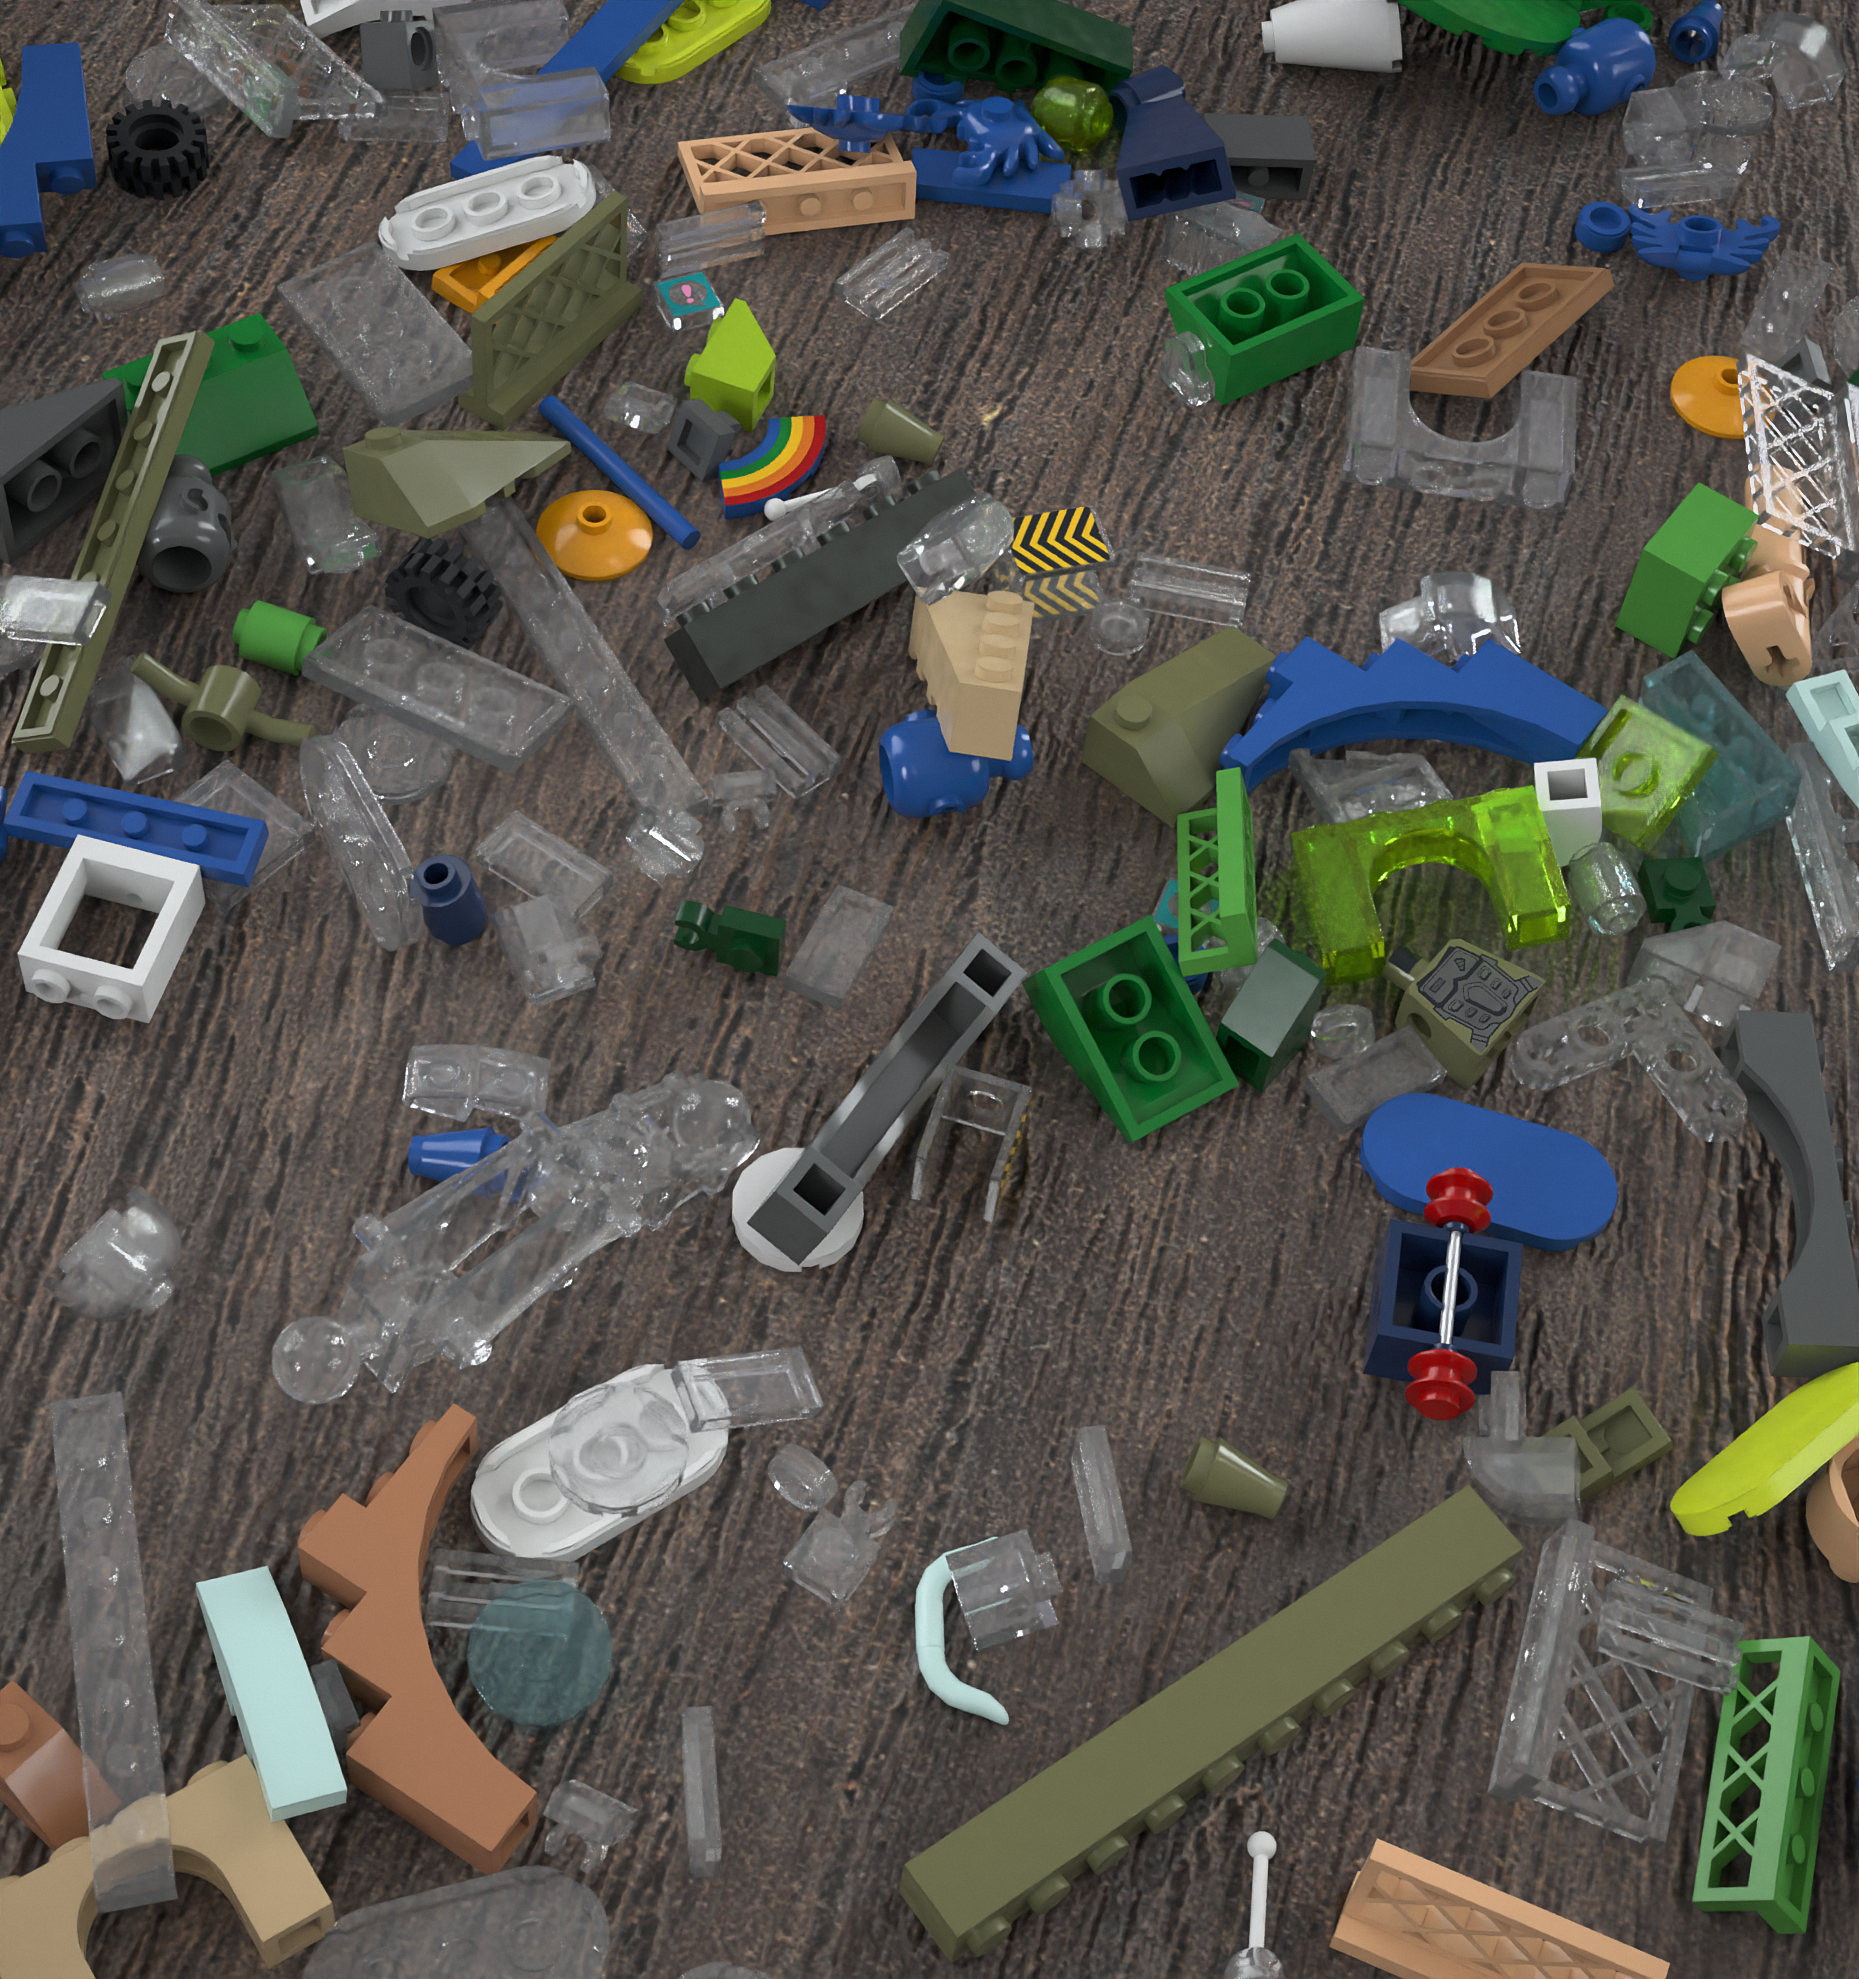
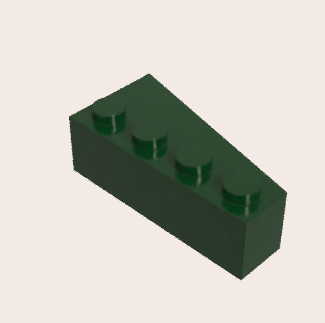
M919 0L900 32L899 75L918 78L919 71L942 74L943 82L948 83L954 81L965 84L966 78L994 82L996 90L1015 93L1016 89L1026 87L1042 90L1043 97L1105 107L1107 93L1114 89L1117 82L1129 78L1133 72L1132 29L1058 0Z

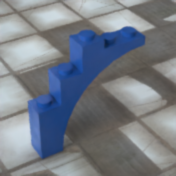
M79 42L22 46L21 90L13 122L0 146V255L10 258H22L35 252H47L41 193L56 192L68 195L78 193L83 189L97 188L85 77Z
M1306 636L1290 654L1283 651L1275 658L1266 675V682L1270 684L1266 702L1255 716L1252 728L1244 736L1237 733L1229 740L1221 753L1219 764L1224 767L1223 770L1236 767L1241 768L1247 796L1267 778L1303 758L1342 745L1382 739H1434L1475 746L1523 761L1534 767V763L1586 759L1596 747L1609 710L1489 638L1473 656L1467 653L1463 654L1453 669H1450L1398 637L1382 655L1376 652L1372 653L1362 668H1359Z

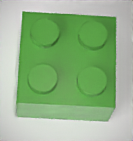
M1698 482L1643 548L1615 626L1674 660L1689 641L1698 645L1714 621L1715 614L1713 611L1717 607L1724 611L1722 589L1725 586L1742 582V580L1735 576L1737 572L1740 573L1746 567L1756 550L1758 542L1753 540L1751 536L1760 515Z

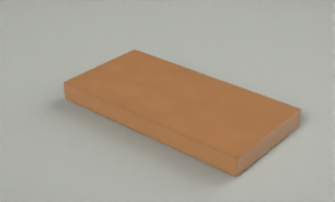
M1521 263L1398 372L1402 390L1491 399L1614 287L1611 270L1596 267Z

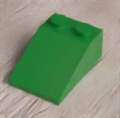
M1151 914L1021 982L1049 1038L1128 1143L1144 1137L1239 1086L1230 1065Z

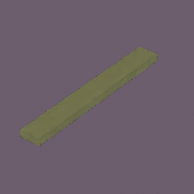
M202 330L158 340L12 737L11 744L25 754L70 748L215 341Z

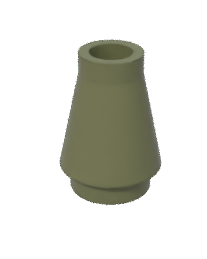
M877 398L873 399L857 435V440L868 444L867 451L918 461L931 467L945 438V435L930 428L891 398L887 403Z
M1200 1436L1188 1457L1179 1487L1193 1493V1501L1255 1513L1272 1520L1283 1502L1288 1481L1273 1475L1223 1438L1218 1437L1214 1442Z

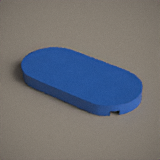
M1409 1093L1399 1095L1384 1102L1369 1117L1360 1141L1359 1159L1366 1175L1368 1171L1371 1179L1376 1183L1375 1189L1388 1202L1401 1209L1423 1215L1425 1206L1432 1201L1426 1193L1428 1180L1449 1168H1467L1475 1171L1480 1177L1488 1181L1493 1188L1492 1200L1485 1206L1491 1214V1222L1482 1233L1523 1243V1245L1540 1250L1562 1252L1577 1248L1579 1243L1588 1241L1590 1238L1592 1240L1595 1239L1606 1228L1617 1203L1618 1188L1615 1175L1607 1160L1588 1142L1567 1132L1439 1095Z

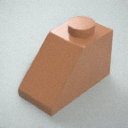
M13 1680L0 1690V1800L54 1852L73 1839L84 1836L92 1839L102 1833L124 1812L123 1805L58 1722Z

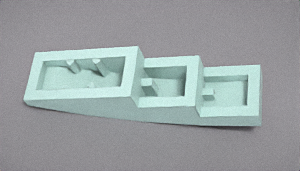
M1845 669L1794 682L1785 694L1813 745L1843 790L1859 809L1858 693Z
M268 1566L196 1583L197 1596L232 1716L237 1717L248 1758L254 1768H256L271 1823L346 1803L347 1787L306 1661Z

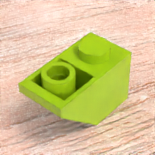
M735 298L725 316L714 319L703 352L701 354L694 353L689 360L684 384L690 387V400L700 398L715 413L727 411L742 425L741 429L752 432L774 395L776 355L746 301Z

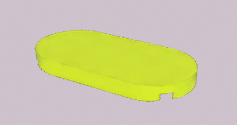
M685 0L614 75L626 81L640 84H660L676 80L759 27L770 13L771 0Z
M1859 1362L1829 1371L1793 1391L1690 1477L1677 1490L1670 1503L1671 1511L1675 1514L1685 1533L1695 1536L1714 1535L1729 1530L1728 1528L1732 1524L1728 1517L1742 1510L1745 1511L1748 1518L1765 1513L1781 1502L1859 1434Z

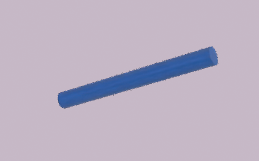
M551 395L540 403L539 413L683 549L687 550L696 545L700 539V532L561 401Z

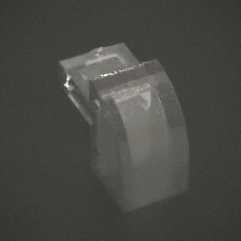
M1774 12L1770 13L1760 35L1748 33L1731 43L1717 72L1725 88L1772 77L1786 110L1833 99L1847 71V67L1833 37L1820 23L1798 13Z
M327 454L272 471L288 532L301 561L312 576L323 572H352L362 567L365 560L381 555L376 532L354 514L346 471Z
M1441 572L1420 578V596L1379 613L1383 653L1397 637L1428 656L1447 649L1456 661L1465 653L1473 656L1488 638L1514 654L1520 653L1515 607L1494 583L1472 573Z
M562 889L489 915L507 965L523 995L534 1007H541L597 986L589 962L600 959L603 955L594 933L579 937Z
M1491 1371V1394L1479 1396L1480 1435L1490 1437H1462L1464 1454L1479 1492L1496 1511L1521 1523L1533 1525H1581V1457L1575 1437H1526V1391L1520 1372Z

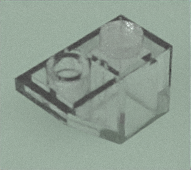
M1725 920L1644 939L1626 983L1644 991L1655 999L1665 1000L1701 1016L1711 1024L1728 1029L1736 1010L1753 1011L1782 945Z

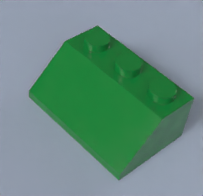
M1299 233L1165 289L1164 296L1190 372L1222 405L1354 348L1365 300Z
M260 312L206 333L215 341L175 455L188 454L199 458L208 466L213 477L319 434L317 422L288 350ZM153 354L102 373L103 380L114 377L123 383L128 422Z

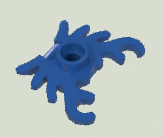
M837 94L836 108L787 105V111L800 123L810 124L814 130L832 139H839L838 150L870 153L871 142L883 140L889 131L939 134L943 133L947 127V119L879 112L880 98Z
M997 96L986 98L983 101L976 98L961 99L952 105L933 98H922L913 101L906 109V115H929L934 118L947 119L946 128L957 127L956 137L965 140L969 145L968 152H962L959 155L957 168L952 172V182L960 186L974 187L985 184L992 176L998 164L1004 163L1002 173L1004 176L1009 177L1013 176L1018 170L1021 158L1025 160L1027 166L1032 170L1039 168V153L1055 160H1063L1064 158L1063 150L1039 126L1026 109V103L1022 99H1016L1013 103L1007 98Z
M1638 201L1631 204L1628 211V216L1631 220L1630 232L1633 235L1631 243L1638 250L1637 257L1652 266L1667 267L1678 271L1677 273L1680 277L1693 281L1705 280L1714 274L1732 276L1748 271L1750 265L1762 259L1763 252L1768 249L1769 243L1778 236L1781 226L1780 222L1772 216H1763L1761 227L1752 226L1747 220L1738 219L1735 231L1727 230L1717 219L1701 215L1687 216L1682 218L1679 223L1672 224L1670 223L1672 211L1662 210L1660 213L1650 214L1648 213L1650 203L1647 201Z

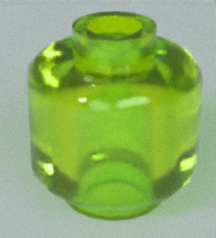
M1061 75L1050 80L1037 93L1032 105V114L1039 126L1059 146L1071 150L1087 151L1098 142L1104 140L1112 126L1113 108L1105 90L1096 83Z

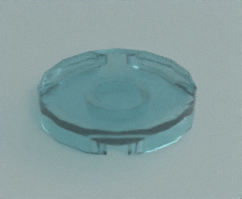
M533 1579L507 1587L495 1596L492 1602L486 1605L471 1628L467 1661L475 1689L493 1712L515 1725L548 1728L573 1721L596 1703L610 1679L614 1648L607 1620L589 1597L565 1582Z

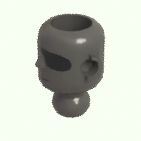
M178 454L173 458L136 564L140 573L154 586L168 592L186 594L202 591L214 585L227 570L230 554L237 548L238 542L231 536V507L226 496L212 485V476L208 466L195 456Z

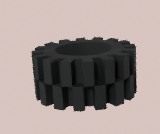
M151 99L142 101L143 109L138 110L134 104H130L125 107L126 116L117 112L112 117L113 124L108 123L106 128L110 170L115 182L120 181L121 188L126 192L135 188V195L145 199L148 191L154 194V200H164L163 192L171 191L173 198L183 196V186L193 191L198 187L197 179L204 181L207 177L210 161L205 124L201 123V118L196 111L189 114L188 106L182 103L176 109H172L171 100L164 99L161 100L160 107H153ZM157 147L170 148L164 151H146Z
M425 538L420 543L417 542L387 576L385 583L388 586L385 588V595L393 599L389 606L393 613L402 612L404 616L400 622L406 629L413 625L418 630L415 636L424 642L427 637L432 638V647L442 650L447 645L450 652L458 653L461 648L464 651L469 650L500 614L499 612L503 607V601L498 599L502 595L500 586L490 585L495 578L489 569L481 571L477 567L482 561L474 554L470 559L466 558L463 555L464 547L455 543L449 549L446 539L437 538L433 543L431 538Z

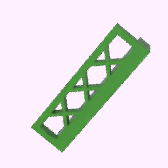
M1240 767L1216 771V808L1177 815L1179 965L1183 977L1254 965L1258 962L1253 815ZM1218 830V834L1208 842L1193 836V834ZM1211 862L1218 864L1219 870L1209 878L1197 874ZM1212 898L1219 901V908L1210 915L1198 911ZM1213 936L1227 943V946L1195 951Z
M1811 1636L1732 1641L1692 1902L1702 1912L1757 1911L1778 1934H1806L1841 1672ZM1780 1662L1778 1678L1755 1697L1748 1690L1752 1664ZM1764 1718L1771 1725L1769 1742L1746 1762L1739 1755L1741 1738ZM1755 1783L1762 1791L1760 1806L1736 1828L1729 1820L1731 1803ZM1745 1849L1752 1857L1748 1887H1719L1722 1868Z

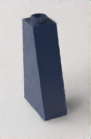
M1182 95L1130 107L1116 166L1128 222L1236 199V191L1224 141Z

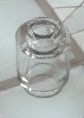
M132 252L83 266L81 268V279L75 282V291L83 311L86 314L93 313L97 320L103 322L153 307L155 300L165 296V283L161 269L151 254L140 256L138 253Z
M1608 842L1591 843L1576 851L1569 860L1570 872L1568 874V881L1589 928L1596 933L1620 935L1633 929L1645 913L1647 903L1626 856Z

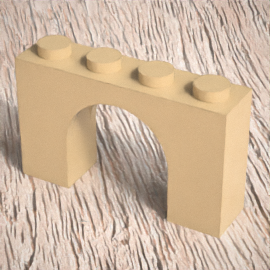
M244 1754L230 1763L227 1761H217L205 1766L191 1777L188 1786L161 1801L157 1798H152L134 1805L122 1815L119 1824L92 1839L84 1836L65 1843L50 1856L48 1863L20 1878V1876L12 1875L0 1879V1979H96L86 1960L87 1939L96 1915L105 1902L120 1888L138 1878L154 1873L182 1872L192 1874L207 1880L221 1890L236 1910L268 1969L336 1931L333 1904L285 1820L271 1823L258 1774L247 1754Z

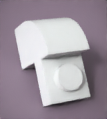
M1596 758L1534 763L1535 793L1474 798L1479 861L1540 856L1541 870H1549L1571 864L1587 855L1598 843L1602 832V809Z

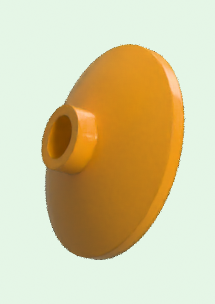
M1703 356L1692 359L1676 371L1670 385L1671 402L1681 418L1695 429L1714 437L1745 439L1756 436L1772 425L1778 412L1773 402L1766 375L1754 366L1735 358Z
M583 490L560 497L543 511L536 527V542L543 559L556 571L577 580L600 582L623 577L637 569L646 560L651 551L653 530L647 514L627 497L604 490Z

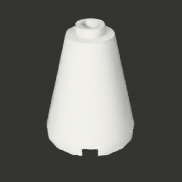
M1295 0L1270 10L1271 21L1261 22L1264 53L1274 52L1276 63L1383 73L1402 72L1400 60H1402L1398 2H1395V0Z

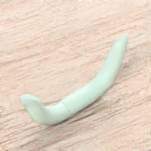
M991 1537L979 1543L943 1553L925 1569L916 1589V1652L919 1669L929 1689L947 1705L982 1716L1001 1725H1007L1009 1717L1005 1708L989 1693L959 1681L950 1671L944 1655L943 1592L947 1584L954 1577L983 1566L996 1554L1000 1546V1539L998 1537Z

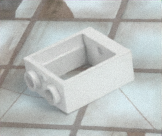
M78 834L18 952L26 992L34 993L37 997L51 1003H63L65 1001L95 1009L102 1015L112 1019L130 1018L149 1023L205 905L200 865ZM85 894L159 913L133 970L57 950Z

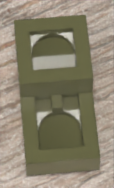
M1632 1387L1579 1422L1573 1415L1516 1453L1554 1510L1558 1511L1628 1477L1673 1450L1674 1447L1668 1434L1635 1388Z

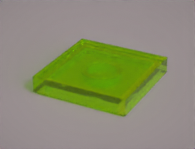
M1621 694L1575 759L1596 758L1602 809V827L1648 854L1719 757V753L1712 746Z

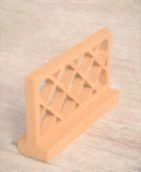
M813 127L678 142V158L700 213V232L704 242L914 219L917 172L911 160L903 161L890 131L883 140L870 148V153L838 150L839 139H832L814 130ZM819 147L824 150L817 154L803 148ZM765 152L772 156L765 160L752 154ZM841 155L856 162L850 166L835 159ZM714 158L720 161L715 165H711L698 159ZM790 161L804 167L800 171H796L783 165ZM735 167H739L752 173L744 177L731 171Z
M1378 1838L1361 1872L1358 1871L1353 1880L1329 1945L1333 1949L1403 1979H1666L1670 1966L1669 1962Z

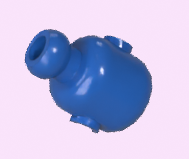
M1609 18L1588 29L1583 27L1574 29L1571 32L1573 36L1562 44L1556 55L1554 66L1548 67L1538 75L1534 83V96L1539 107L1551 115H1564L1571 110L1582 116L1600 115L1628 101L1647 89L1655 75L1656 56L1648 34L1637 23L1626 18Z
M929 709L916 711L908 715L903 722L890 726L884 731L879 742L880 770L889 804L897 814L908 818H923L956 811L964 813L965 810L978 806L985 799L989 790L990 778L1000 776L1006 780H1021L1031 773L1033 769V753L1030 738L1025 727L1017 724L1011 761L949 752L941 732L940 723L936 717L937 712Z

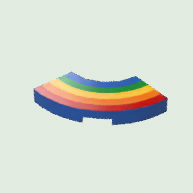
M825 415L769 418L767 435L757 449L740 459L719 463L718 480L724 519L741 518L764 512V506L768 500L778 498L782 501H787L789 493L800 486L806 479L809 480V478L813 477L824 452Z

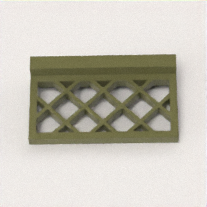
M615 190L612 191L471 314L473 376L458 388V401L461 407L504 431L642 306V289L627 281L628 197ZM499 320L492 333V325Z

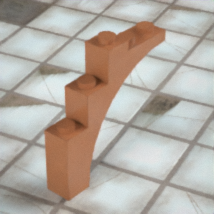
M453 1403L438 1422L430 1420L419 1430L410 1446V1456L395 1474L388 1471L376 1481L367 1496L365 1507L342 1493L327 1512L321 1509L313 1514L299 1535L298 1553L302 1578L352 1611L344 1609L339 1612L323 1634L321 1651L325 1678L339 1687L337 1664L344 1681L343 1684L340 1680L342 1690L344 1689L346 1693L348 1691L349 1695L378 1713L375 1715L369 1712L364 1715L347 1739L345 1750L347 1751L346 1760L350 1783L485 1875L494 1879L538 1821L537 1792L493 1757L459 1715L433 1664L422 1622L421 1589L430 1540L449 1493L478 1451L477 1417Z

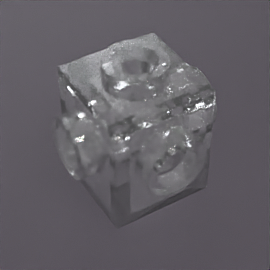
M1107 170L1074 171V180L1060 183V193H1053L1052 224L1054 227L1060 226V238H1075V248H1108V237L1125 235V225H1129L1130 221L1128 222L1118 180H1107ZM1083 200L1090 201L1095 207V214L1089 221L1082 219Z

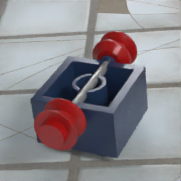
M1461 1167L1449 1168L1428 1180L1426 1193L1432 1201L1425 1206L1423 1217L1429 1226L1390 1219L1375 1259L1363 1374L1410 1382L1405 1390L1406 1400L1410 1405L1418 1409L1423 1416L1434 1420H1450L1457 1417L1460 1413L1468 1411L1474 1405L1475 1395L1497 1398L1514 1360L1523 1243L1476 1235L1490 1225L1491 1214L1485 1206L1492 1200L1493 1188L1488 1181L1480 1177L1475 1171Z

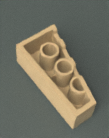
M917 585L908 652L911 659H918L916 672L919 679L928 683L926 696L930 705L937 706L936 717L940 723L941 732L949 752L1012 760L1034 602L1023 601L1020 595L1008 591H992L987 595Z

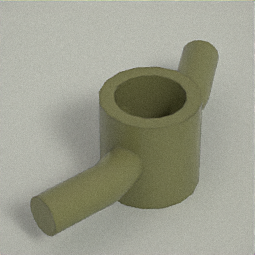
M143 652L138 656L130 669L131 673L164 696L187 706L182 718V727L194 742L205 748L226 752L234 750L241 743L245 732L267 741L305 749H311L316 734L315 726L271 717L256 710L261 699V689L249 674L238 668L228 665L208 667L203 673L199 684H195L181 678L153 657Z

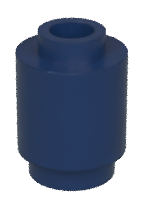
M1159 65L1119 81L1115 84L1114 89L1107 93L1105 98V107L1109 120L1117 130L1124 132L1131 106L1180 95L1185 98V86L1180 76L1164 65Z
M438 855L418 865L409 879V893L430 934L450 945H463L478 937L485 925L487 906L467 863L457 856Z

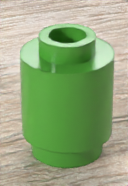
M261 600L256 601L251 610L243 608L240 611L232 633L233 643L239 644V656L241 658L295 676L300 671L309 674L316 672L324 655L328 638L327 628L316 625L315 618Z

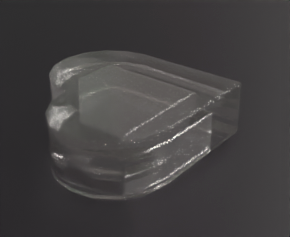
M1189 331L1167 339L1158 375L1188 407L1193 408L1211 400L1215 393V381L1206 365V352L1201 340Z

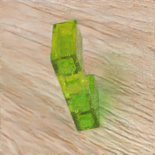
M1533 785L1515 789L1499 788L1484 795L1454 801L1438 800L1427 806L1393 813L1377 812L1366 818L1331 825L1316 824L1305 830L1290 833L1292 872L1317 965L1327 972L1323 988L1382 976V971L1385 967V941L1372 897L1380 884L1390 875L1402 868L1420 863L1449 864L1467 871L1483 884L1493 902L1507 952L1569 940L1571 902Z

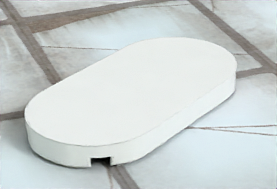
M546 155L533 157L429 188L400 201L394 207L396 214L390 220H387L385 216L380 223L379 238L385 255L391 263L408 270L424 271L447 267L553 235L575 225L592 209L596 199V191L591 173L579 161L573 159V165L563 164L562 157Z
M646 1364L631 1368L502 1441L485 1455L475 1473L476 1478L472 1484L470 1501L471 1519L478 1537L497 1557L524 1568H555L579 1559L695 1490L712 1477L723 1461L728 1444V1413L723 1399L714 1386L704 1377L682 1368L681 1373L673 1369H664V1364Z

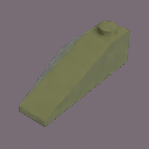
M397 427L372 429L365 433V440L343 448L355 516L428 539L477 519L486 512L485 500L492 495L495 498H507L515 492V479L537 477L572 452L570 441L534 431L400 430Z
M1233 625L1223 629L1127 683L1091 714L1081 762L1174 829L1177 827V815L1193 812L1212 795L1216 787V771L1223 769V766L1219 764L1221 753L1229 740L1235 734H1240L1266 685L1267 672L1277 656Z

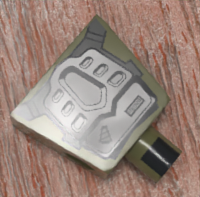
M1462 939L1450 940L1431 962L1406 946L1401 945L1391 955L1382 971L1384 978L1405 991L1395 1019L1397 1029L1459 1086L1467 1091L1470 1090L1533 1017L1546 980Z

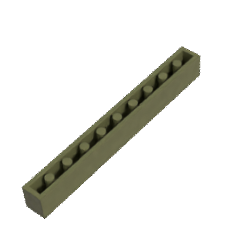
M1467 1485L905 1863L899 1893L950 1963H953L970 1950L976 1957L986 1954L1010 1934L1012 1927L1009 1923L1030 1909L1036 1915L1047 1912L1070 1892L1072 1887L1069 1882L1089 1868L1095 1874L1106 1871L1129 1851L1130 1845L1128 1841L1149 1827L1153 1834L1164 1831L1186 1812L1188 1805L1185 1802L1205 1788L1211 1795L1220 1792L1236 1780L1244 1771L1245 1766L1242 1762L1261 1749L1267 1756H1270L1284 1748L1300 1732L1301 1727L1298 1725L1300 1722L1316 1711L1322 1717H1327L1336 1712L1355 1694L1356 1689L1353 1687L1355 1684L1371 1673L1377 1680L1391 1674L1410 1655L1408 1648L1425 1636L1431 1643L1443 1638L1462 1620L1463 1614L1461 1611L1477 1600L1484 1606H1487L1499 1599L1516 1581L1512 1571L1524 1547L1472 1487Z

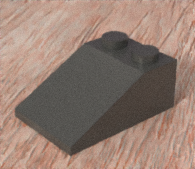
M113 377L0 410V559L7 564L13 563L104 490L128 424L123 383Z

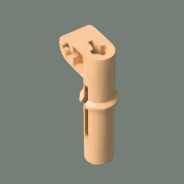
M1771 465L1754 471L1746 479L1744 486L1745 507L1760 515L1751 536L1753 540L1758 542V545L1748 562V571L1744 574L1742 582L1725 586L1722 589V603L1731 633L1754 675L1768 685L1786 686L1803 680L1810 673L1812 667L1808 601L1814 593L1815 582L1814 577L1807 579L1810 575V570L1806 566L1800 477L1790 468Z

